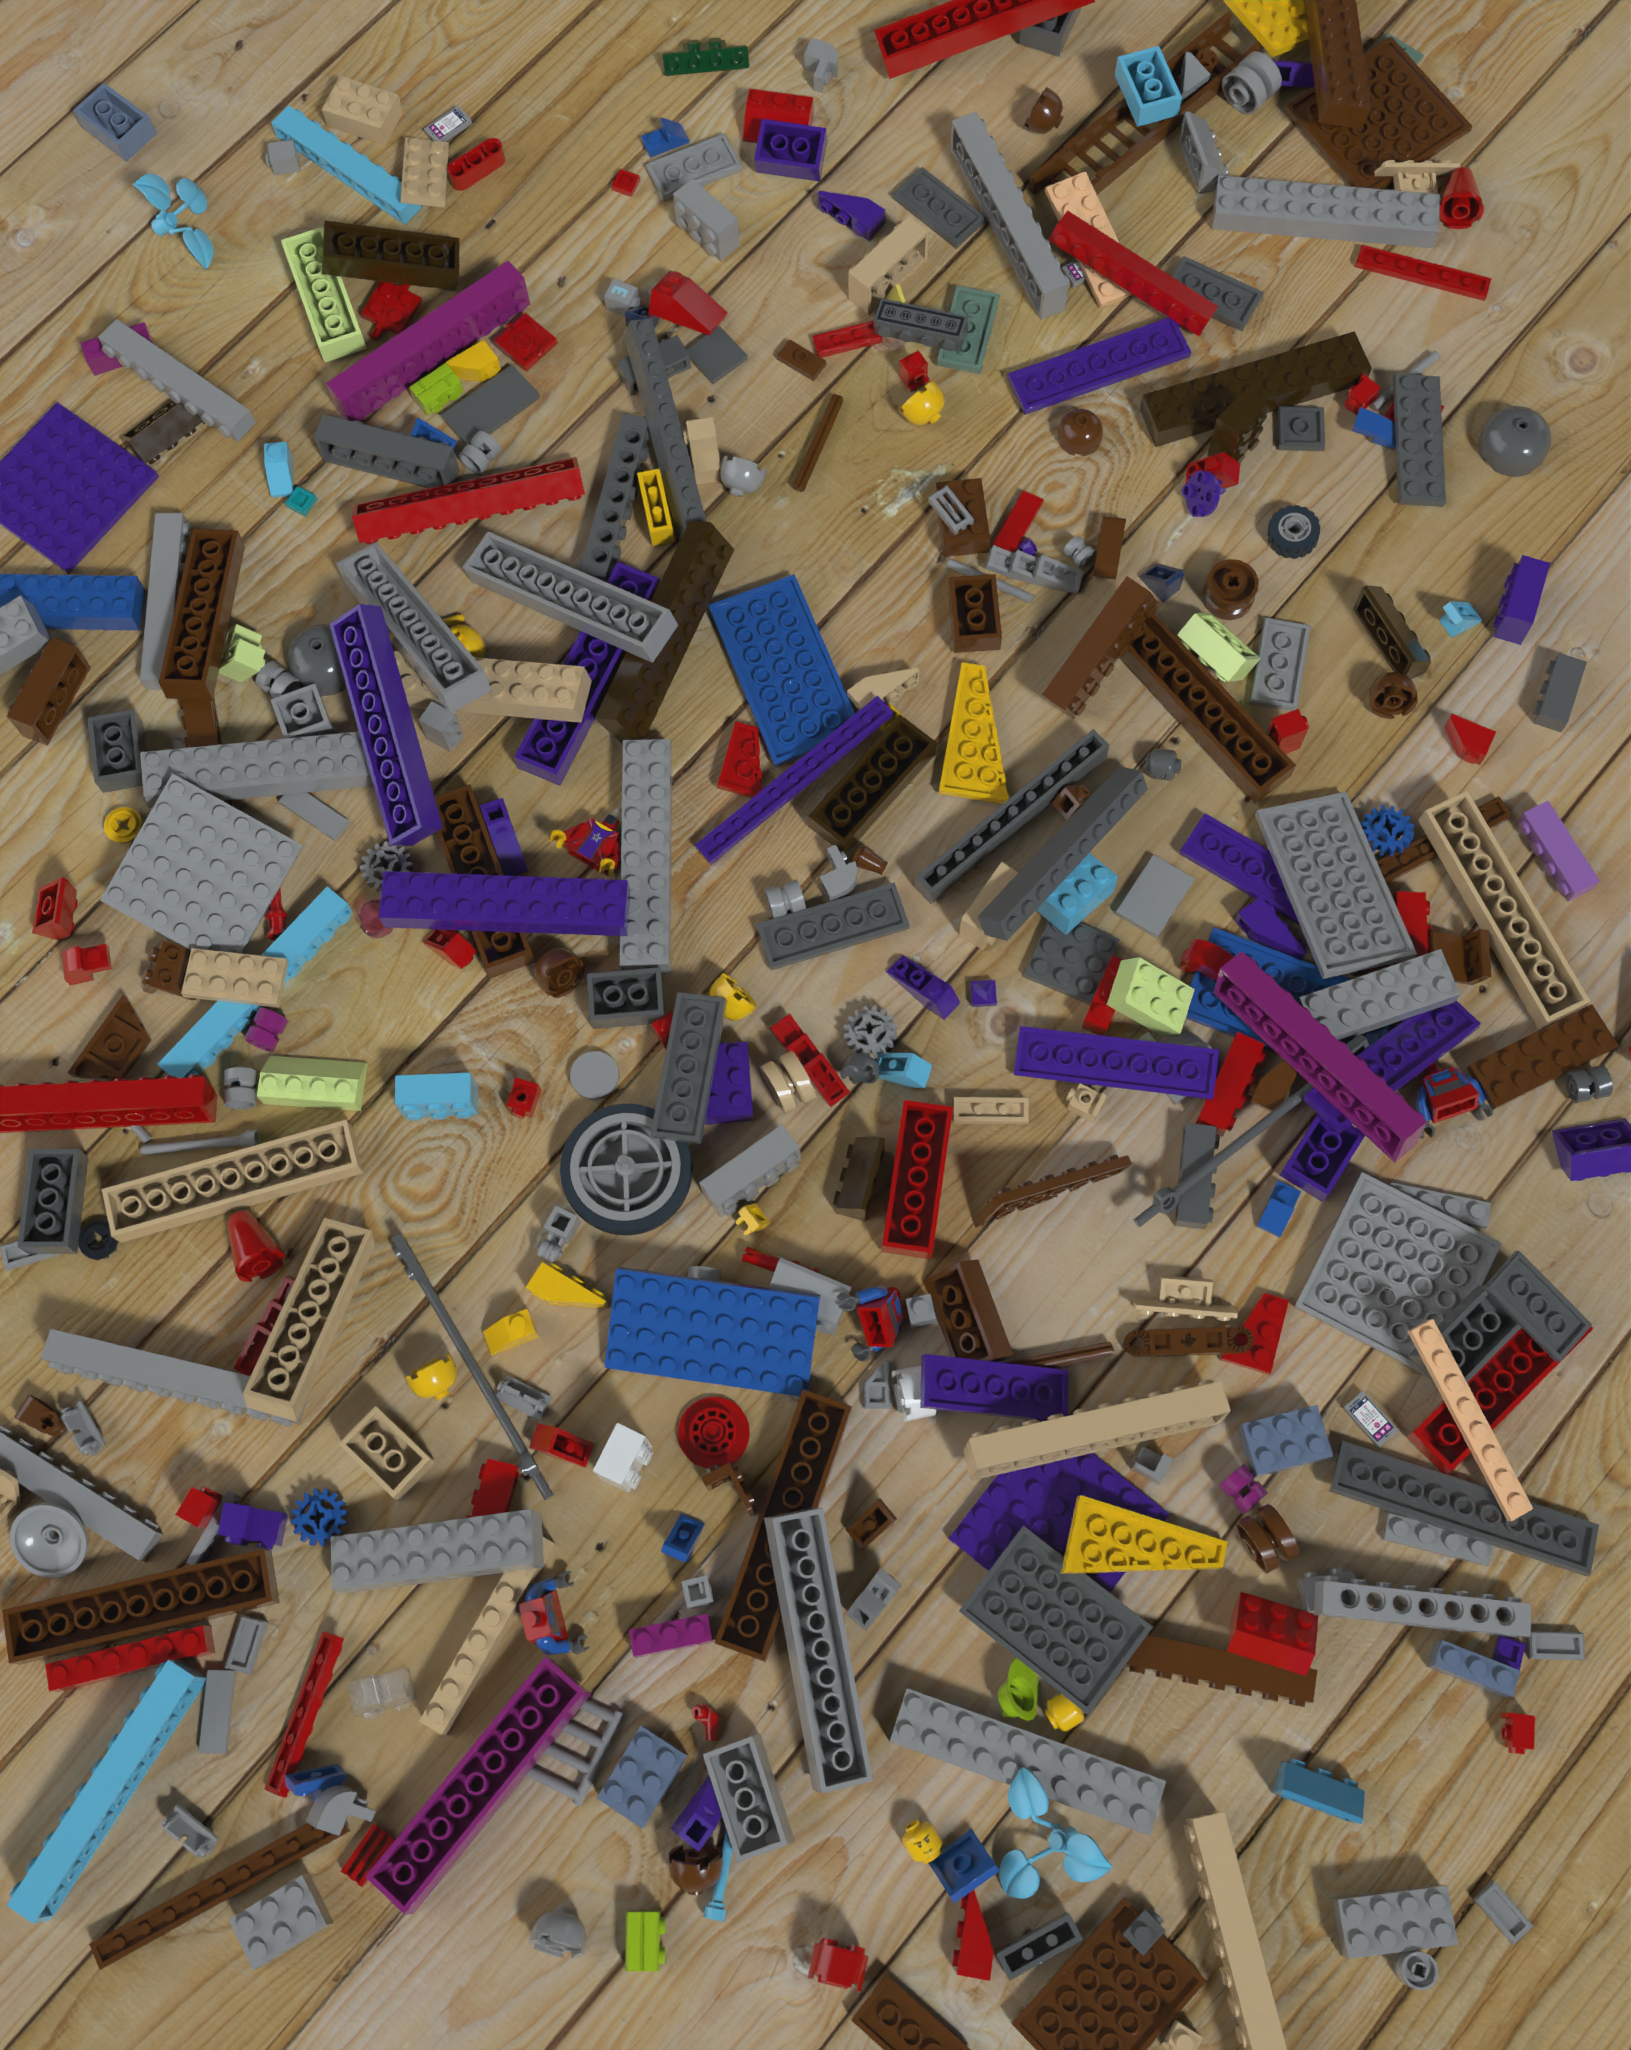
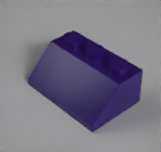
M1626 1118L1552 1130L1561 1169L1570 1181H1582L1587 1178L1606 1177L1610 1174L1631 1172V1124Z

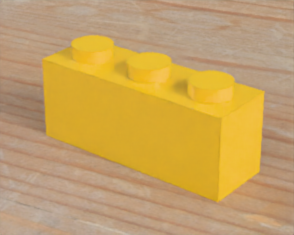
M660 469L637 473L652 546L675 542Z

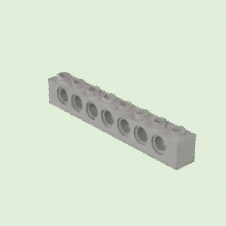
M1325 1576L1324 1581L1315 1582L1314 1615L1518 1638L1531 1637V1604L1521 1603V1598L1504 1597V1601L1495 1600L1496 1595L1479 1594V1598L1470 1597V1592L1453 1591V1595L1444 1594V1589L1428 1588V1592L1418 1591V1586L1402 1585V1589H1394L1392 1583L1376 1582V1586H1368L1366 1580L1350 1579V1583H1341L1340 1577ZM1343 1591L1349 1596L1347 1605L1341 1600V1593ZM1369 1594H1371L1375 1599V1605L1373 1608H1371L1367 1603V1597ZM1395 1597L1401 1603L1398 1611L1393 1606V1599ZM1420 1600H1423L1426 1604L1425 1613H1422L1419 1609ZM1446 1603L1450 1604L1452 1608L1450 1616L1445 1612ZM1472 1606H1474L1478 1612L1476 1619H1474L1471 1615ZM1498 1609L1503 1613V1620L1501 1622L1496 1616Z

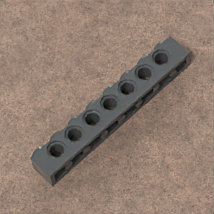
M624 413L579 571L604 582L608 581L614 569L615 561L620 559L621 540L626 538V521L631 519L632 500H636L638 487H636L638 481L637 473L643 472L642 463L648 458V441L652 442L646 418ZM611 519H616L614 522H608ZM605 539H611L609 542H603ZM600 559H605L603 562H597Z

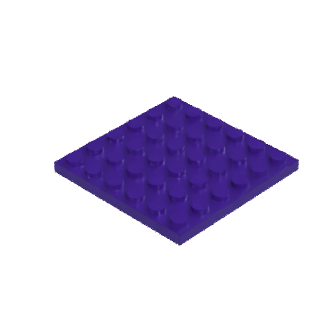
M57 402L0 461V525L69 574L159 476L156 471Z
M1091 1453L997 1475L948 1539L989 1572L1023 1526L1064 1557L1076 1499L1080 1495L1161 1521H1165L1169 1513ZM1126 1572L1085 1574L1110 1593Z

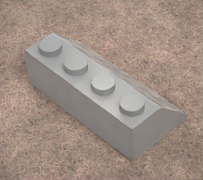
M760 1734L703 1754L737 1863L795 1842Z

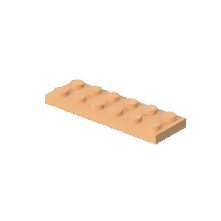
M1086 171L1045 188V194L1058 221L1068 210L1119 243ZM1077 259L1099 308L1133 295Z

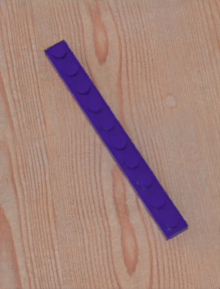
M877 695L695 845L696 849L712 865L894 716L893 711Z

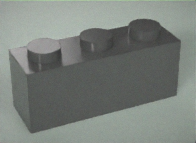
M678 335L666 338L661 343H658L668 378L691 368L690 356ZM624 357L621 361L617 362L619 375L629 393L633 395L638 393L639 390L630 357Z
M1559 653L1554 661L1550 660L1546 669V674H1549L1548 680L1543 681L1539 694H1543L1542 699L1536 702L1533 714L1536 715L1534 724L1558 732L1563 731L1569 721L1587 661Z
M1066 1911L996 1950L995 1953L1010 1981L1077 1944L1083 1938L1070 1913Z

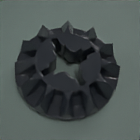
M103 1220L93 1221L86 1225L81 1231L78 1240L81 1252L86 1257L97 1261L109 1258V1255L117 1251L116 1247L119 1242L111 1237L109 1222ZM95 1233L100 1235L102 1238L106 1237V1239L103 1240L104 1248L100 1247L97 1244L94 1245V1243L97 1241V1236Z

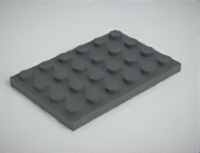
M1023 1526L959 1612L1089 1715L1153 1627L1085 1573L1061 1574L1064 1557Z

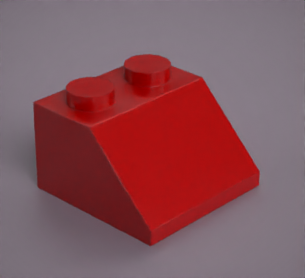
M58 878L39 888L32 930L33 934L60 941L69 937L73 932V914L78 905V900L76 899L77 890L66 878Z

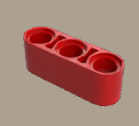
M489 138L451 162L447 170L452 188L457 191L466 190L500 168L505 163L501 141L497 138Z

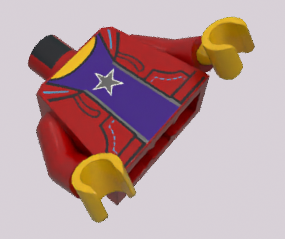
M608 814L602 823L590 818L586 822H581L564 831L553 830L549 841L556 840L557 848H561L563 843H566L567 854L604 875L609 870L608 875L613 876L614 869L621 864V840L619 834L614 831L619 824V820L611 814Z

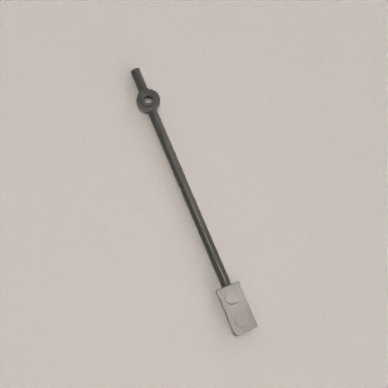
M1361 1034L1346 1044L1349 1051L1355 1056L1369 1047L1367 1038ZM1307 1083L1173 1189L1165 1187L1158 1190L1154 1195L1153 1205L1133 1219L1135 1224L1141 1227L1159 1212L1167 1214L1173 1211L1178 1205L1179 1196L1304 1099L1305 1094L1314 1087Z
M401 1233L392 1237L395 1246L392 1247L395 1255L399 1260L402 1258L407 1264V1267L404 1268L406 1274L411 1281L416 1279L496 1415L519 1455L521 1461L517 1462V1465L524 1476L528 1474L531 1476L544 1500L551 1498L554 1495L432 1287L425 1271L405 1237Z

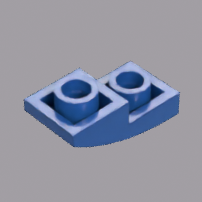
M1360 407L1352 431L1373 437L1372 443L1395 449V423L1375 412Z

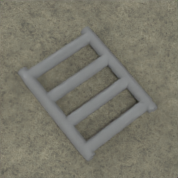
M586 1700L580 1709L608 1722L602 1737L570 1722L562 1731L596 1747L590 1763L553 1745H550L544 1752V1754L585 1773L578 1789L534 1767L526 1774L527 1777L572 1798V1802L579 1807L582 1805L623 1715L621 1711L614 1710L612 1712L589 1700Z

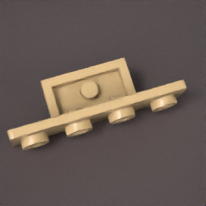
M1388 160L1383 162L1382 166L1375 170L1374 173L1375 176H1393L1396 191L1438 194L1436 177H1449L1453 170L1461 166L1460 163H1452L1451 161L1433 163V161L1429 160L1422 163H1414L1413 160H1408L1402 163H1395L1394 160Z
M1161 1275L1158 1300L1133 1298L1134 1309L1142 1314L1164 1312V1315L1172 1317L1179 1316V1314H1189L1190 1317L1203 1319L1205 1316H1215V1319L1221 1321H1229L1230 1318H1237L1238 1315L1235 1306L1211 1304L1212 1279Z

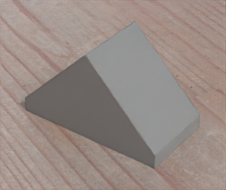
M1186 52L1181 67V104L1188 101L1206 86L1211 75L1191 52Z

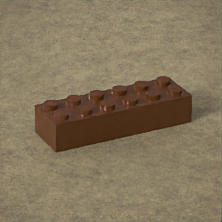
M1126 576L1042 693V696L1072 719L1076 715L1080 716L1086 708L1085 703L1089 697H1093L1100 689L1102 679L1108 677L1113 671V664L1117 658H1121L1127 652L1130 640L1140 634L1143 622L1155 613L1158 602L1151 592Z

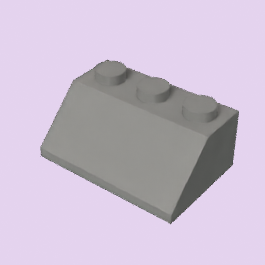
M1189 111L1185 112L1179 143L1197 192L1202 194L1215 191L1218 175L1228 176V169L1222 163L1220 148L1216 147L1214 131L1210 130L1206 120Z
M781 1257L769 1285V1288L820 1295L816 1330L823 1334L835 1335L846 1311L838 1307L843 1305L845 1301L838 1300L837 1296L840 1293L850 1295V1286Z

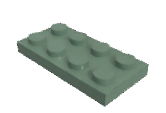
M956 286L950 313L968 316V332L961 352L947 351L944 348H940L937 366L981 374L1000 294Z

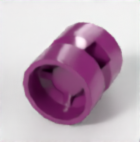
M259 1008L253 1020L255 1025L250 1026L244 1039L257 1048L274 1052L279 1042L277 1035L284 1032L289 1021L274 1011Z
M1245 1464L1241 1465L1218 1485L1227 1497L1232 1496L1234 1498L1233 1504L1241 1514H1244L1268 1494L1259 1481L1254 1482L1252 1480L1253 1474ZM1245 1485H1248L1251 1491L1242 1497L1238 1491Z

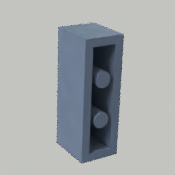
M1443 1640L1435 1641L1427 1666L1430 1669L1504 1698L1513 1697L1520 1674L1518 1669Z

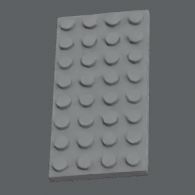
M1347 792L1256 811V820L1322 979L1402 962L1416 957V950Z

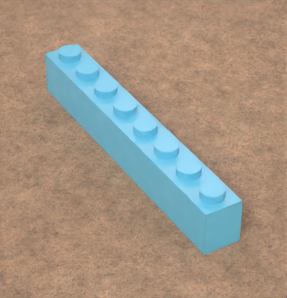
M288 105L271 122L277 138L282 141L294 140L299 153L403 225H406L422 208L421 205L401 203L402 181L398 177L389 175L382 166L373 164L366 155L357 153L351 145L338 140L335 134L322 129L316 121L306 118L300 110H295Z

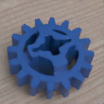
M1382 805L1379 812L1373 808L1371 815L1366 814L1361 824L1368 843L1372 846V852L1380 850V856L1388 852L1390 857H1392L1395 850L1401 854L1404 847H1409L1410 840L1414 836V832H1412L1414 824L1409 823L1411 817H1403L1404 810L1402 809L1395 812L1394 806H1391L1390 810H1386L1385 806ZM1401 835H1403L1401 839L1395 842V839H1398Z
M314 1489L313 1496L305 1492V1500L303 1502L296 1500L299 1508L298 1510H291V1513L296 1515V1519L291 1520L290 1524L298 1526L293 1532L296 1535L302 1534L300 1538L302 1542H306L310 1538L309 1545L315 1546L317 1541H319L320 1546L324 1547L326 1546V1540L331 1541V1537H334L336 1533L339 1535L344 1534L340 1528L341 1525H348V1522L343 1520V1517L347 1516L349 1511L342 1510L346 1503L343 1500L337 1502L339 1498L337 1493H333L330 1496V1490L324 1489L322 1494L318 1489ZM324 1500L329 1501L335 1509H327ZM311 1504V1508L308 1510L306 1514H304L308 1506ZM319 1512L325 1515L324 1518L320 1519V1523L315 1521V1517L319 1516ZM335 1521L333 1527L330 1530H328L332 1522ZM305 1526H312L316 1535L308 1532Z

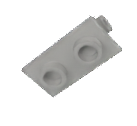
M508 1375L504 1381H500L497 1390H499L496 1395L498 1400L541 1421L552 1400V1397Z
M80 1400L72 1410L70 1407H67L60 1412L62 1414L61 1420L69 1433L78 1430L79 1433L74 1434L72 1439L79 1453H83L84 1456L90 1454L95 1456L104 1446L105 1441L103 1440L102 1433L93 1422L89 1410L86 1409L82 1400Z
M178 1804L175 1806L171 1817L167 1816L161 1823L164 1827L163 1831L167 1832L176 1841H179L185 1835L187 1839L183 1842L182 1846L189 1850L196 1858L200 1856L203 1859L207 1854L210 1855L218 1840V1837L210 1828L205 1827L189 1811L184 1810Z

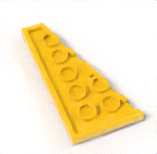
M964 662L961 664L939 794L1004 804L1009 799V795L1007 793L997 729L994 722L987 674L983 665Z
M1080 1495L1076 1499L1061 1574L1220 1569L1224 1565L1228 1542Z

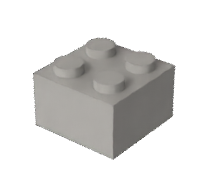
M315 683L270 699L284 739L335 734L324 701Z

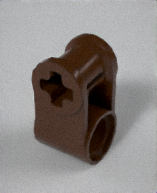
M29 1394L14 1416L20 1422L54 1437L64 1434L67 1430L61 1420V1413Z

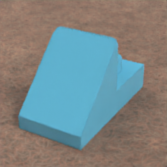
M1450 601L1443 607L1446 614L1439 620L1450 637H1455L1482 621L1470 602Z

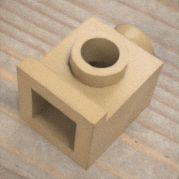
M1080 1083L1077 1089L1071 1088L1066 1098L1070 1102L1067 1110L1094 1123L1107 1095L1104 1093L1100 1094ZM1083 1096L1089 1099L1090 1101L1088 1103H1084L1081 1100V1097Z
M1173 2019L1161 2045L1168 2050H1197L1203 2037L1181 2022Z

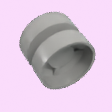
M1251 52L1223 78L1222 89L1228 102L1237 111L1243 114H1252L1279 90L1282 83L1281 74L1276 64L1267 55L1261 52Z

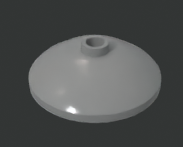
M39 1503L23 1510L14 1520L10 1530V1546L15 1558L25 1569L41 1577L58 1578L72 1573L83 1562L88 1550V1536L84 1525L73 1512L57 1504Z

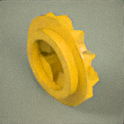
M120 807L113 810L106 817L104 831L110 840L119 844L121 842L130 843V840L136 838L142 828L143 820L134 809ZM118 821L124 824L127 823L129 830L121 829Z

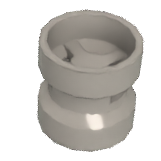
M1078 535L1067 543L1063 553L1068 558H1073L1076 566L1083 568L1092 560L1095 550L1090 546H1086L1084 540Z

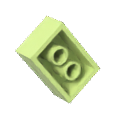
M1210 612L1195 613L1177 634L1182 639L1181 642L1190 651L1194 650L1199 655L1198 659L1204 665H1210L1216 670L1215 675L1224 682L1243 680L1261 659Z
M1140 957L1121 960L1107 1005L1161 1036L1181 1034L1195 989Z

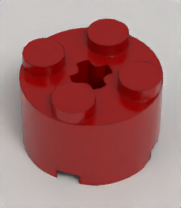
M826 1938L820 1939V1943H815L807 1978L812 1980L814 1975H817V1982L843 1989L851 1988L853 1984L856 1985L855 1991L861 1992L869 1957L864 1955L865 1948L854 1945L847 1946V1949L837 1947V1941Z

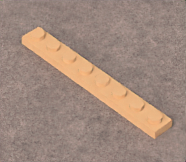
M1428 1319L1407 1331L1507 1521H1513L1532 1510L1533 1507L1434 1319Z

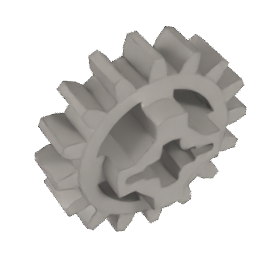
M384 841L383 847L376 843L375 850L367 849L369 856H362L361 858L365 863L360 866L361 871L364 872L362 877L364 881H367L370 888L375 886L377 892L382 890L383 880L381 879H383L384 871L409 872L408 870L414 869L413 864L410 862L412 858L410 854H406V849L404 847L399 849V846L390 847L387 841Z
M874 1005L872 1010L868 1011L867 1006H864V1012L862 1013L857 1009L855 1010V1018L848 1016L847 1019L850 1025H844L845 1032H847L844 1034L845 1041H849L847 1043L850 1050L854 1049L855 1053L873 1054L874 1058H878V1052L881 1051L885 1055L887 1054L885 1049L887 1046L890 1048L894 1047L891 1039H897V1034L894 1032L897 1030L896 1023H893V1016L891 1014L887 1016L886 1009L883 1008L878 1012L877 1006Z

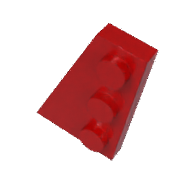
M735 721L717 784L718 789L753 798L762 791L757 727Z
M1264 1293L1242 1326L1246 1327L1253 1334L1254 1339L1251 1349L1243 1354H1223L1220 1360L1270 1375L1289 1300ZM1236 1334L1233 1339V1343L1238 1347H1243L1248 1342L1244 1334Z

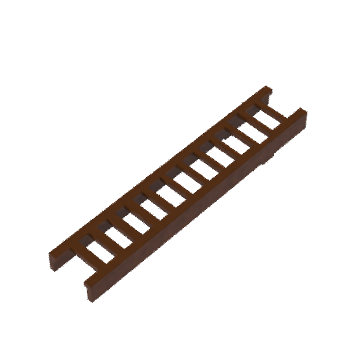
M1228 11L1166 62L1179 92L1181 79L1178 75L1181 74V67L1186 52H1191L1196 58L1200 50L1211 49L1214 46L1233 62L1230 66L1226 67L1217 60L1214 72L1218 76L1213 80L1209 78L1206 86L1183 105H1180L1178 116L1157 121L1159 125L1152 131L1144 125L1137 127L1125 98H1123L1080 135L1072 138L1063 146L1062 150L1031 174L1029 190L1036 194L1048 183L1050 185L1058 183L1055 178L1063 171L1071 177L1079 174L1068 164L1077 156L1096 172L1097 177L1091 181V184L1098 195L1183 123L1185 112L1196 113L1223 90V78L1238 66L1251 52L1263 53L1264 47L1258 41L1241 55L1227 44L1223 38L1232 30L1230 26L1232 14ZM1124 120L1144 136L1136 144L1116 128ZM1108 133H1111L1129 149L1121 157L1101 141ZM1095 145L1114 163L1103 168L1088 156L1086 152Z

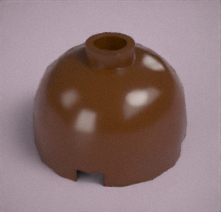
M1046 86L1023 127L1036 134H1046L1053 127L1058 128L1064 118L1061 115L1063 104L1059 95Z
M1076 409L1067 413L1061 420L1058 429V443L1068 454L1075 456L1076 453L1088 456L1094 453L1101 445L1103 437L1102 422L1092 411Z
M1388 672L1380 675L1374 680L1369 689V704L1372 712L1381 718L1394 719V715L1401 713L1403 717L1413 711L1418 703L1416 686L1412 679L1403 673Z
M556 948L548 951L539 959L535 967V978L538 986L548 996L560 998L576 988L573 984L578 978L582 979L585 967L583 961L571 951Z
M704 1844L699 1852L695 1848L683 1850L684 1845L671 1849L668 1855L669 1872L673 1882L678 1887L686 1890L690 1895H700L703 1891L710 1889L717 1883L723 1868V1853L719 1854V1848Z

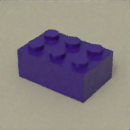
M762 119L754 158L756 172L820 182L828 142L827 129Z
M1522 555L1518 563L1514 562L1511 572L1507 575L1503 587L1506 589L1498 603L1500 608L1499 614H1496L1492 627L1496 628L1493 637L1519 645L1522 644L1535 620L1550 566L1549 562Z
M747 1042L719 1044L705 1125L754 1121Z
M1317 1114L1279 1176L1323 1202L1365 1135L1353 1125L1338 1134Z

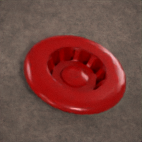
M707 1397L696 1401L684 1412L678 1426V1441L684 1455L695 1465L706 1469L716 1464H719L721 1467L727 1463L731 1465L736 1462L746 1450L750 1437L749 1423L742 1409L734 1402L722 1397ZM709 1413H716L715 1416H709ZM722 1414L727 1418L723 1420L722 1418H720V1415ZM705 1416V1419L699 1421L701 1417ZM731 1422L733 1428H728L727 1423ZM695 1425H699L697 1431H694ZM729 1433L733 1434L732 1440L728 1439ZM696 1436L700 1439L697 1443L694 1440ZM725 1442L729 1444L726 1448L722 1449L721 1446ZM703 1444L707 1446L706 1451L700 1448ZM718 1448L719 1451L711 1452V1449Z

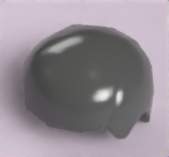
M854 1053L846 1058L841 1067L840 1074L842 1079L849 1076L853 1084L859 1082L871 1084L875 1083L879 1078L880 1067L876 1060L868 1054Z

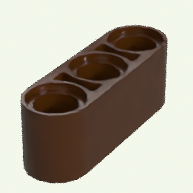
M1103 515L1093 572L1094 577L1116 580L1126 518Z

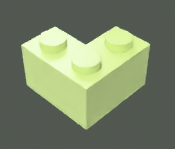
M238 624L228 629L219 673L240 683L258 673L265 665V659H263L265 650L262 649V644H260L262 635Z

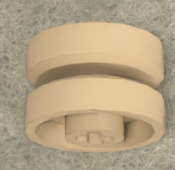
M792 1050L780 1055L779 1062L783 1072L777 1063L773 1061L760 1066L766 1084L784 1114L797 1108L794 1094L804 1104L816 1099L810 1078Z

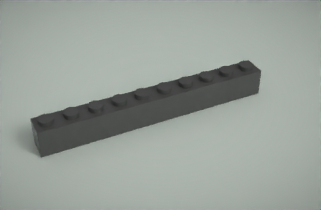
M652 319L630 320L624 333V338L680 541L689 521H707Z
M1094 729L1091 730L915 877V888L932 904L1048 807L1059 795L1062 788L1067 785H1074L1103 761L1108 755L1110 745Z
M1119 766L978 915L985 935L1006 941L1014 935L1148 790L1141 770Z

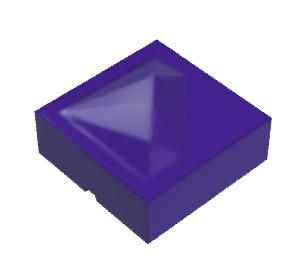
M995 980L971 981L972 1007L997 1006Z

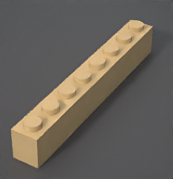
M543 1537L544 1564L556 1545ZM543 1567L504 1572L420 1718V1723L441 1735H448L517 1614L519 1604L525 1600L529 1587L534 1584Z

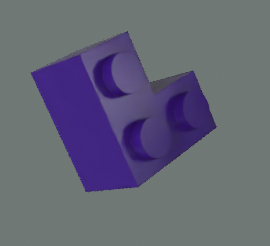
M224 1502L218 1535L226 1537L225 1542L234 1545L247 1546L248 1542L258 1543L257 1548L273 1550L274 1545L282 1546L288 1515L282 1512Z

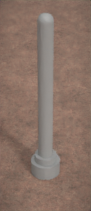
M251 1129L241 1133L240 1136L142 1145L140 1152L143 1155L240 1145L243 1148H248L260 1144V1136L257 1129Z

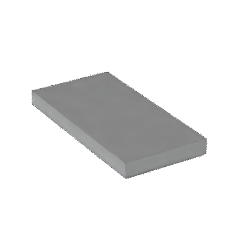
M725 133L645 164L646 170L663 202L674 198L673 193L692 178L701 186H705L742 171V164Z
M1264 618L1258 649V656L1261 659L1255 666L1249 704L1284 711L1297 709L1311 625Z

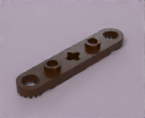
M1242 1326L1136 1330L1129 1332L1125 1336L1124 1349L1132 1357L1243 1354L1251 1349L1254 1338L1251 1331ZM1236 1334H1244L1248 1342L1245 1346L1238 1347L1233 1343V1337ZM1187 1335L1190 1336L1191 1340L1196 1341V1343L1191 1345V1348H1186L1184 1343L1181 1344V1341L1185 1340ZM1134 1337H1138L1143 1340L1144 1346L1141 1350L1137 1351L1131 1349L1129 1341Z

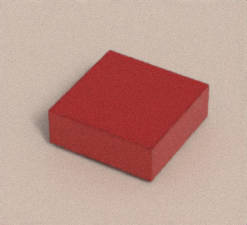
M620 169L611 185L612 191L632 197L641 181L640 175Z

